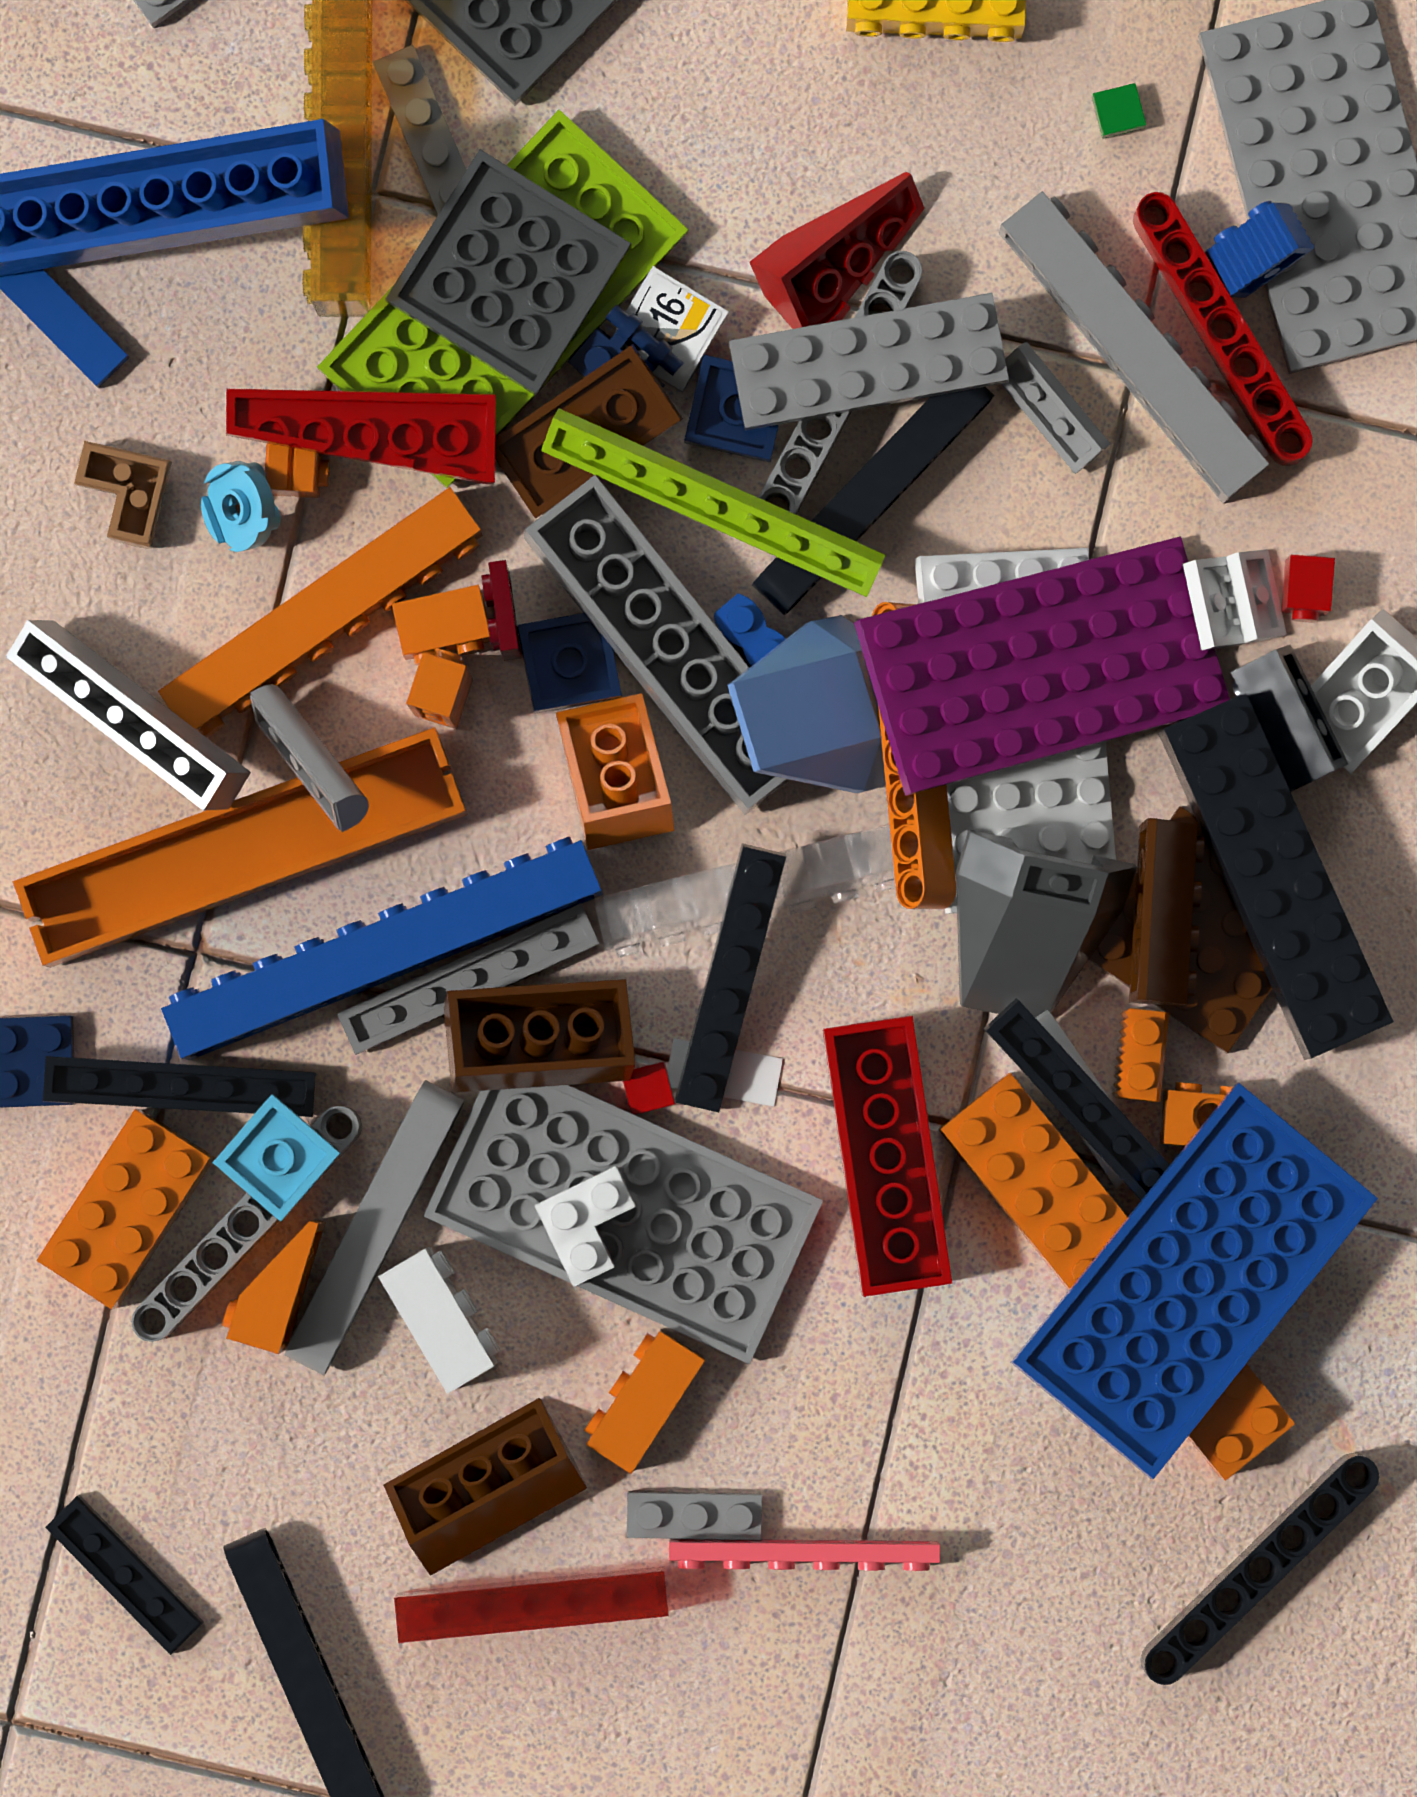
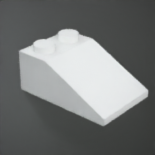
M1384 609L1379 611L1311 685L1346 757L1348 765L1344 766V768L1350 774L1417 704V639Z

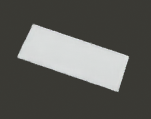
M673 1039L668 1066V1075L672 1088L678 1089L690 1041ZM735 1050L723 1097L774 1107L783 1058Z

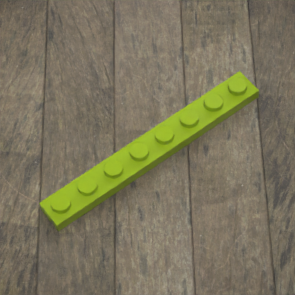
M558 408L552 419L541 449L544 453L865 597L868 596L886 556Z

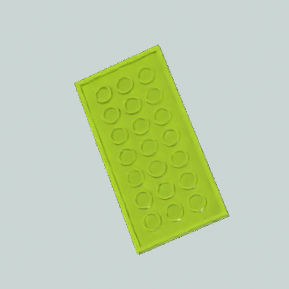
M560 109L511 159L507 166L630 242L631 247L543 387L577 352L594 330L607 320L605 317L616 305L620 306L642 283L652 266L656 267L689 231ZM392 287L317 366L318 370L341 391L496 395L495 438L536 396L387 303L385 298ZM431 474L446 489L457 480L456 478Z

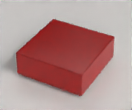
M665 1061L636 1068L633 1070L630 1081H623L630 1111L633 1115L676 1104Z

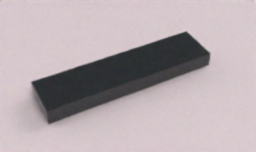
M77 1495L45 1527L170 1655L204 1623L80 1495Z

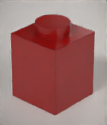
M1291 554L1285 560L1282 613H1291L1293 621L1315 623L1319 622V616H1326L1331 612L1335 558Z

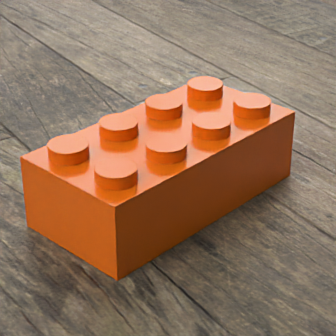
M134 1109L36 1261L111 1310L118 1308L216 1157L142 1109Z

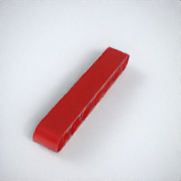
M1162 192L1146 194L1140 200L1133 215V224L1136 232L1270 457L1282 466L1298 464L1312 447L1313 437L1309 427L1175 202L1170 196ZM1151 206L1158 207L1165 213L1166 222L1161 225H1152L1145 220L1143 211ZM1173 244L1183 246L1188 252V260L1184 263L1172 262L1167 257L1166 248ZM1194 282L1206 284L1211 291V298L1206 301L1193 299L1188 290L1189 285ZM1216 320L1229 322L1234 331L1233 337L1229 339L1217 338L1212 332L1211 323ZM1241 357L1250 359L1255 364L1256 374L1249 378L1238 375L1234 368V361ZM1263 395L1273 397L1279 406L1278 413L1272 416L1262 414L1256 405L1257 398ZM1285 433L1296 435L1301 443L1300 452L1296 454L1285 452L1279 444L1280 435Z

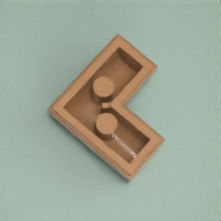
M84 441L74 484L117 495L107 538L134 547L152 548L172 462Z

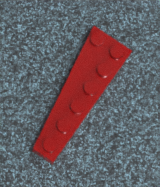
M227 389L226 436L494 485L496 395Z

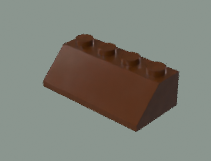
M1147 818L1139 825L1129 1003L1185 1006L1187 1005L1188 997H1195L1197 973L1196 970H1189L1190 952H1197L1199 945V926L1192 925L1193 907L1200 908L1202 896V882L1194 880L1195 863H1202L1204 857V836H1197L1198 825L1157 818Z
M540 1398L383 1484L409 1546L430 1576L588 1488L572 1454Z

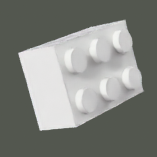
M428 1247L378 1277L448 1394L494 1367L498 1363L495 1354L501 1350L488 1328L480 1331L472 1315L478 1311L466 1290L463 1289L457 1293L449 1279L455 1272L443 1251L441 1250L434 1254L432 1248Z

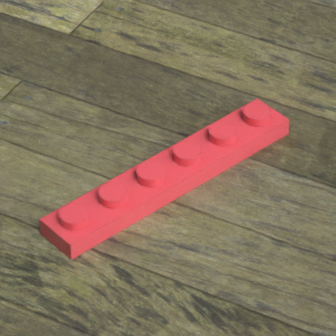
M670 1539L669 1561H678V1568L703 1569L705 1568V1561H723L724 1569H750V1561H768V1569L774 1570L795 1569V1562H813V1569L839 1570L840 1562H858V1570L868 1571L885 1570V1562L903 1563V1570L928 1571L930 1570V1563H940V1544L938 1541Z

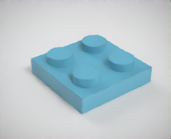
M271 1094L212 1163L282 1222L341 1153L274 1094Z

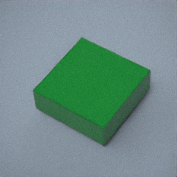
M1136 83L1092 94V101L1102 139L1145 129L1146 121Z

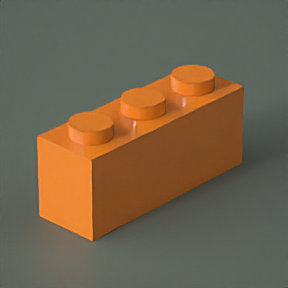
M439 648L435 649L434 655L422 653L406 702L415 717L457 730L473 682V678L467 666L463 664L464 661L461 660L460 655Z
M661 1329L655 1337L649 1333L646 1334L633 1356L640 1360L631 1375L622 1371L609 1391V1394L614 1396L615 1400L606 1413L598 1408L584 1430L591 1435L586 1443L587 1446L632 1474L705 1361L704 1357Z

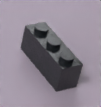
M1291 644L1275 649L1231 672L1235 680L1233 682L1234 692L1236 696L1244 693L1247 694L1290 792L1348 765L1346 757Z

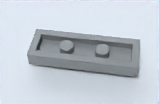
M1027 342L1018 346L1005 358L1009 381L1001 385L1075 474L1084 469L1110 445L1106 437Z
M628 1491L627 1538L761 1540L762 1494Z

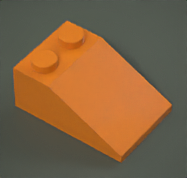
M640 693L556 712L587 850L674 831L671 801L643 694Z
M318 1219L309 1221L239 1295V1298L234 1301L230 1300L222 1326L229 1328L226 1339L276 1354L286 1351L326 1222Z

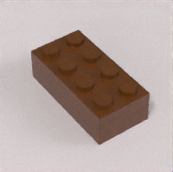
M626 979L447 991L444 1003V1018L452 1093L630 1081L636 1064Z

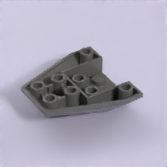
M968 829L956 869L960 1005L966 1008L1000 1014L1017 998L1035 1018L1046 1010L1052 1013L1123 911L1137 866L1133 863L1093 855L1091 864L1029 852L1020 850L1009 837Z

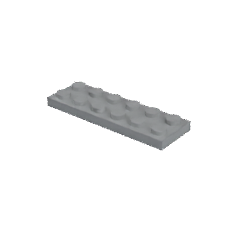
M993 293L729 341L745 431L1003 384L1009 381Z

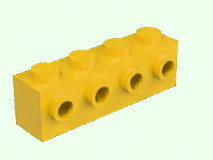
M847 0L846 32H855L856 35L864 37H877L882 35V33H894L909 39L924 38L926 35H942L945 39L955 41L968 40L970 37H988V40L993 42H1011L1014 39L1022 38L1025 28L1026 0Z

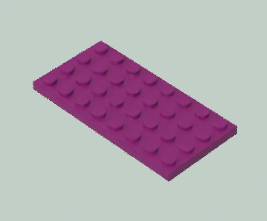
M1181 536L862 618L854 622L905 796L1182 721L1230 700L1215 649L1201 650L1183 564L1188 562Z

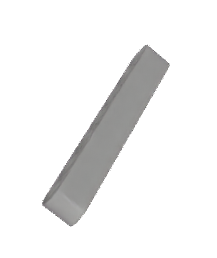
M896 251L889 255L854 318L869 315L868 310L875 304H885L891 311L908 308L918 289L922 275V266L919 259L907 251ZM896 265H904L911 269L914 278L907 284H898L891 279L889 271ZM852 411L799 421L759 498L765 501L773 497L783 498L789 505V512L797 515ZM813 420H823L831 428V433L823 440H815L807 434L806 426ZM796 458L805 460L810 467V473L802 479L791 478L785 471V466L790 460Z
M427 1080L423 1082L308 1305L284 1356L323 1376L326 1374L463 1107L464 1099Z
M331 1107L310 1126L341 1153L326 1172L355 1143L361 1134V1118L356 1111L349 1107ZM339 1113L349 1116L353 1125L351 1133L344 1139L335 1138L329 1130L331 1118ZM246 1193L136 1308L131 1321L135 1334L142 1340L149 1342L159 1341L171 1335L279 1220ZM246 1210L253 1212L259 1220L258 1230L252 1236H244L238 1231L236 1226L237 1217ZM213 1243L221 1244L227 1250V1262L220 1269L211 1267L205 1258L207 1248ZM182 1275L189 1276L196 1283V1294L190 1301H183L175 1294V1282ZM150 1308L160 1310L165 1316V1327L157 1334L148 1331L143 1323L144 1314Z

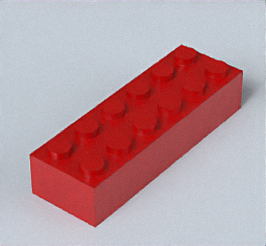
M913 1016L823 1029L861 1295L866 1297L953 1284Z

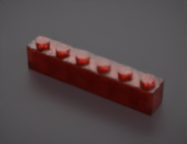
M665 1566L398 1592L394 1597L398 1643L669 1616Z

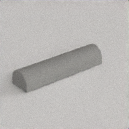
M265 685L250 692L256 724L336 828L344 832L358 824L368 811L369 802L282 689L276 685Z

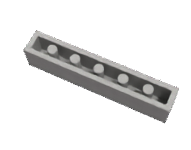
M27 620L6 655V658L204 811L229 809L251 774L247 768L54 620Z

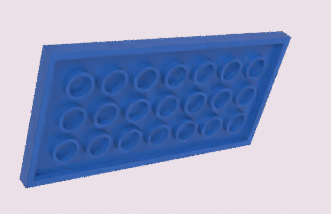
M1237 1083L1010 1363L1148 1478L1154 1479L1378 1198L1244 1086Z

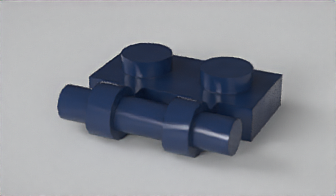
M618 305L605 317L618 328L614 336L611 338L601 328H596L568 361L581 374L587 376L625 350L622 347L630 339L649 355L645 362L652 373L660 365L673 376L684 364L671 352L673 347L664 339L659 342L641 326L643 321L634 313L631 315L627 314ZM656 377L662 388H664L665 384Z

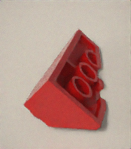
M904 172L781 236L749 262L764 297L792 329L839 321L845 317L851 309L847 304L861 284L868 286L876 275L872 271L874 266L886 251H893L925 209L912 175Z

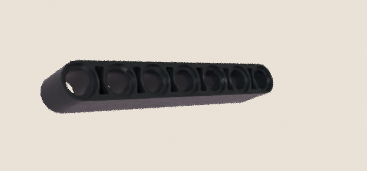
M986 387L930 397L811 522L857 542L982 412L995 395ZM776 557L756 578L752 586L783 615H786L822 577Z
M1349 1453L1340 1457L1146 1645L1140 1658L1141 1666L1146 1675L1152 1681L1161 1685H1169L1178 1681L1374 1491L1379 1481V1471L1375 1463L1369 1458L1356 1453ZM1360 1462L1366 1468V1479L1359 1486H1349L1345 1478L1346 1470L1353 1463ZM1321 1494H1330L1335 1502L1333 1512L1324 1518L1316 1517L1313 1511L1315 1499ZM1291 1525L1299 1526L1303 1534L1299 1546L1293 1549L1284 1548L1280 1539L1283 1530ZM1256 1557H1267L1271 1566L1267 1577L1261 1580L1251 1579L1248 1572L1251 1561ZM1225 1588H1233L1238 1593V1603L1230 1611H1221L1216 1606V1597ZM1191 1620H1202L1206 1624V1634L1203 1639L1194 1643L1186 1641L1183 1634L1186 1624ZM1160 1651H1168L1174 1656L1173 1667L1167 1673H1155L1151 1668L1152 1658Z
M262 1528L224 1545L223 1549L230 1569L329 1796L385 1797L269 1532L266 1528Z

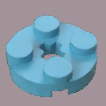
M234 461L217 465L207 474L204 484L210 483L208 487V496L201 497V510L205 525L213 539L219 544L226 542L232 547L229 550L234 552L254 549L264 544L269 538L271 530L279 527L281 515L279 509L274 504L273 494L265 478L263 467L256 462ZM238 503L240 504V513L237 512L235 507Z

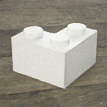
M617 1166L534 1205L573 1287L615 1267L596 1226L636 1207Z

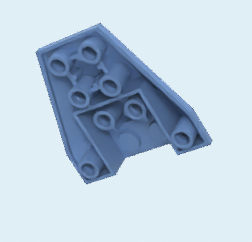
M842 615L814 620L804 624L727 685L754 772L857 794L886 787L877 699L855 625Z

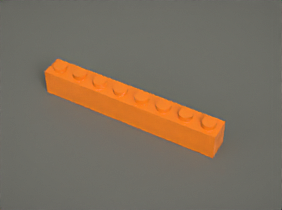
M451 487L447 488L158 690V693L172 712L206 738L211 736L225 725L222 720L223 717L235 709L239 713H243L252 707L250 692L272 683L279 687L284 685L297 675L298 672L295 667L308 658L312 662L321 659L333 650L334 646L331 643L333 640L345 632L348 637L360 632L370 623L369 615L381 607L386 612L392 609L393 603L402 602L407 597L404 591L416 582L424 586L437 578L443 572L440 566L453 556L459 561L474 552L480 546L476 540L483 536L480 528Z

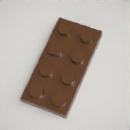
M633 344L496 437L495 459L536 519L594 476L587 471L541 451L552 419L558 408L642 446L677 424L683 418Z

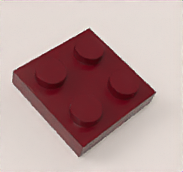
M506 560L488 562L490 574L481 575L487 607L494 606L496 618L487 619L493 651L500 650L504 661L522 659L511 577Z

